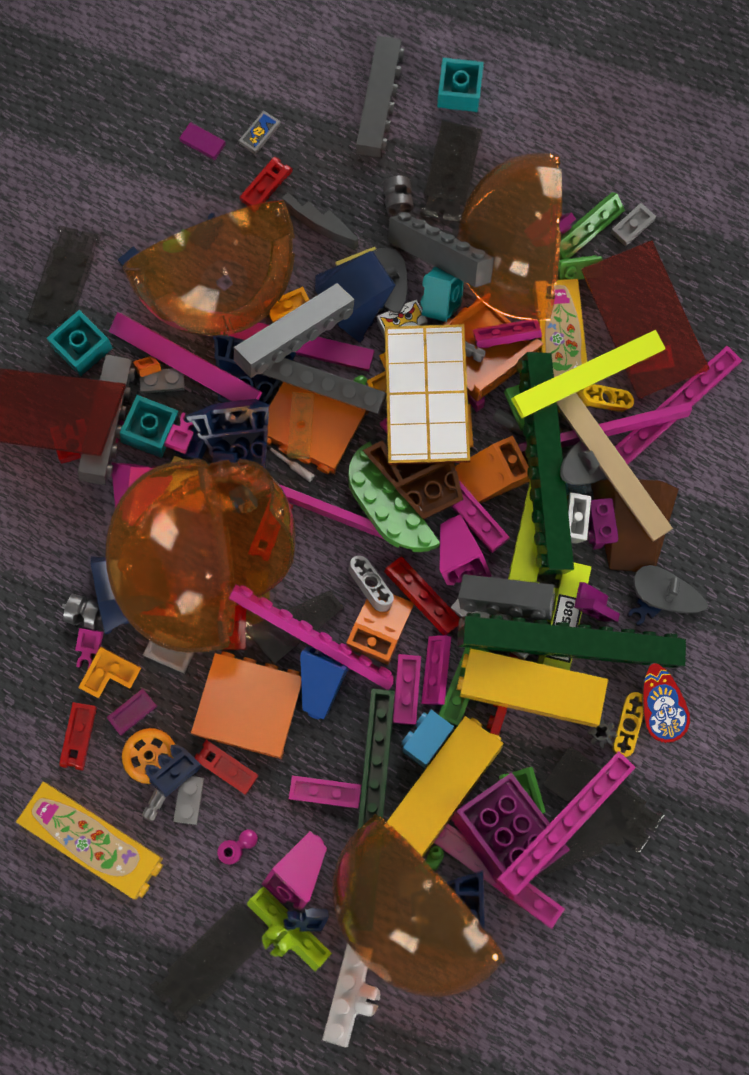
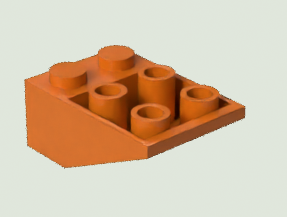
M513 435L470 457V461H463L455 466L459 481L479 503H483L530 482L527 474L529 466Z
M394 594L392 606L385 612L374 609L368 599H366L346 642V645L353 651L386 665L390 663L414 606L411 601Z

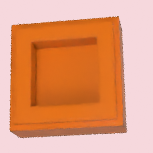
M153 356L133 362L134 368H136L140 377L161 371L159 362Z

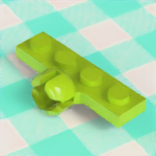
M264 886L247 902L246 905L269 927L262 936V944L265 950L271 944L275 946L269 953L270 955L282 957L288 950H293L316 972L332 954L310 931H299L298 927L287 930L284 927L283 920L288 919V910Z

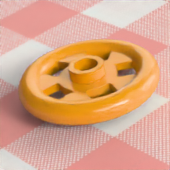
M155 728L142 729L134 733L126 741L122 751V764L126 773L137 782L151 784L146 774V765H154L161 769L158 755L162 753L168 754L173 759L170 746L175 745L172 738L162 730ZM154 738L163 742L160 748L151 744ZM143 740L146 745L142 746L138 751L134 746L137 742ZM151 751L153 753L152 759L147 760L145 758V754ZM138 756V761L141 765L135 768L131 759Z

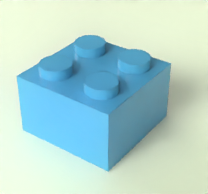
M430 710L428 714L424 712L415 725L417 727L414 733L409 731L401 744L404 746L402 752L424 769L454 728L452 724L433 710Z

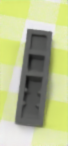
M289 193L282 197L283 207L317 233L354 249L358 247V237L330 210L322 215L309 201L302 206Z

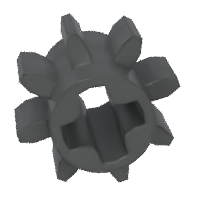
M601 719L598 727H594L592 731L587 732L590 736H594L591 743L595 745L599 742L601 749H604L606 744L613 746V737H618L616 732L611 731L614 728V724L610 723L607 726L605 720ZM600 730L607 734L605 738L598 733Z

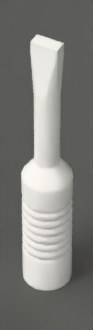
M272 447L270 448V451L286 462L290 469L307 481L311 482L315 477L314 474L297 462L290 461Z

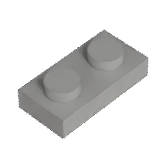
M640 203L612 228L611 234L626 247L655 221L656 216Z
M171 368L161 369L160 372L140 377L141 393L185 390L184 374Z
M191 776L179 786L173 822L198 824L205 778Z

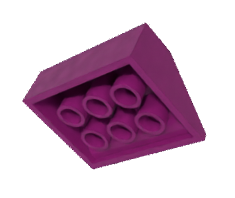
M512 773L462 806L451 818L495 880L503 874L550 824ZM564 844L534 877L570 850L567 845Z

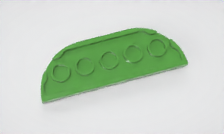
M368 442L360 447L353 455L349 465L348 484L353 496L378 533L393 546L412 549V552H426L439 548L440 542L425 520L417 514L363 452L364 449L372 446V444Z

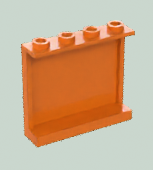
M489 292L483 297L479 296L468 308L464 307L453 319L449 318L442 325L464 324L465 341L475 345L477 349L473 329L511 322L490 302L492 294ZM536 338L532 342L523 340L511 344L481 348L486 351L481 362L474 360L473 356H466L467 393L478 402L518 372V360L525 353H540L543 343Z
M283 382L269 406L267 445L273 443L279 446L278 449L282 453L287 455L293 453L298 456L297 459L302 463L309 465L311 462L317 465V469L322 473L329 474L331 472L335 474L336 467L364 416L368 415L369 411Z
M229 652L215 653L191 734L282 759L284 746L302 686L301 673L292 669H288L287 672L280 671L278 666L266 663L265 666L258 665L256 660L247 657L239 660L234 658L235 655Z

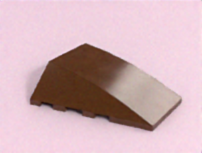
M383 440L363 450L366 456L423 520L463 501L454 461L388 463V442L384 444Z
M609 479L591 483L595 500L608 498L613 500L619 540L616 543L604 544L609 570L637 572L643 566H656L665 535L653 542ZM638 479L669 522L679 489L663 481Z

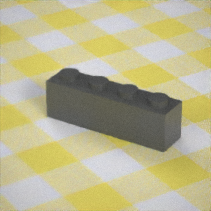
M463 574L458 600L460 609L467 612L479 611L487 612L491 615L504 614L518 618L528 617L534 620H551L555 601V589L552 584Z

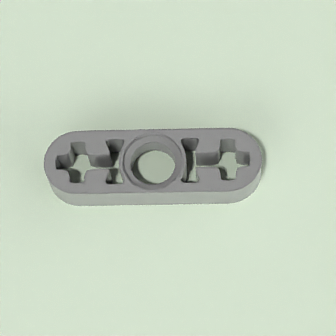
M354 556L350 560L348 568L350 575L374 609L380 612L388 611L394 599L392 592L367 558ZM372 580L376 583V586H367L365 581Z

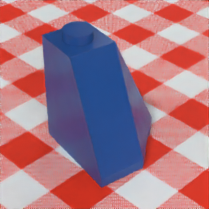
M307 646L300 655L303 710L308 712L310 717L324 720L331 709L349 668L321 651L315 652L316 649L314 647Z

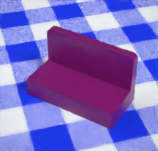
M585 582L579 583L574 608L598 621H619L620 613L607 607L608 595Z

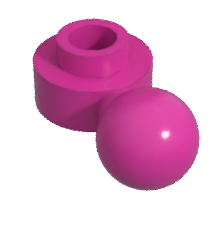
M248 829L240 834L238 841H224L218 848L219 859L225 864L237 863L242 857L243 848L250 849L257 844V834L253 830ZM227 848H231L233 851L230 857L226 855Z

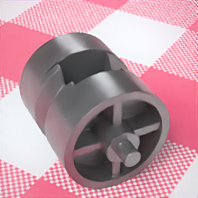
M393 176L383 182V188L386 197L387 213L390 215H396L401 212L410 213L414 208L410 179L405 176Z
M71 594L67 603L62 605V608L65 609L63 615L64 622L73 625L82 623L84 628L98 629L102 619L97 600L90 599L86 601V597Z

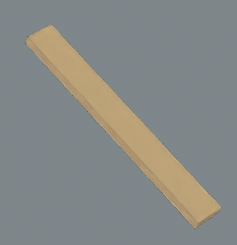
M577 393L557 401V408L589 452L593 451L600 463L599 467L650 539L654 542L673 529Z

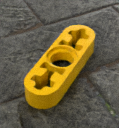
M593 384L577 392L585 406L624 412L634 405V398L627 390ZM603 393H605L608 396V403L604 401L602 396Z
M639 692L630 693L625 698L616 730L618 737H615L612 749L616 754L618 751H621V748L617 747V745L621 744L625 737L620 736V732L627 736H633V739L628 738L626 742L629 750L621 753L625 758L634 752L643 719L642 694ZM635 697L641 703V706H637L634 714H639V717L633 714H626V710L631 712L633 707L629 700H633ZM625 719H632L635 722V729L633 731H626L624 729L623 721Z

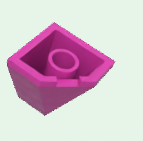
M112 462L116 518L124 520V524L138 525V521H147L171 475V469Z
M461 514L440 524V572L446 585H455L456 582L461 583L463 574L483 577L492 576L483 553Z
M310 831L267 875L262 885L279 902L285 904L287 901L294 903V908L301 911L310 901L327 850L323 840Z

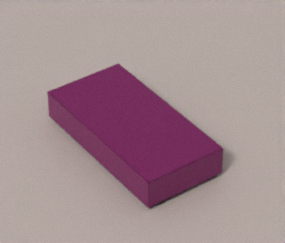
M191 122L179 137L180 142L213 160L217 158L226 145L224 140Z
M142 688L106 718L121 736L153 711L157 705Z

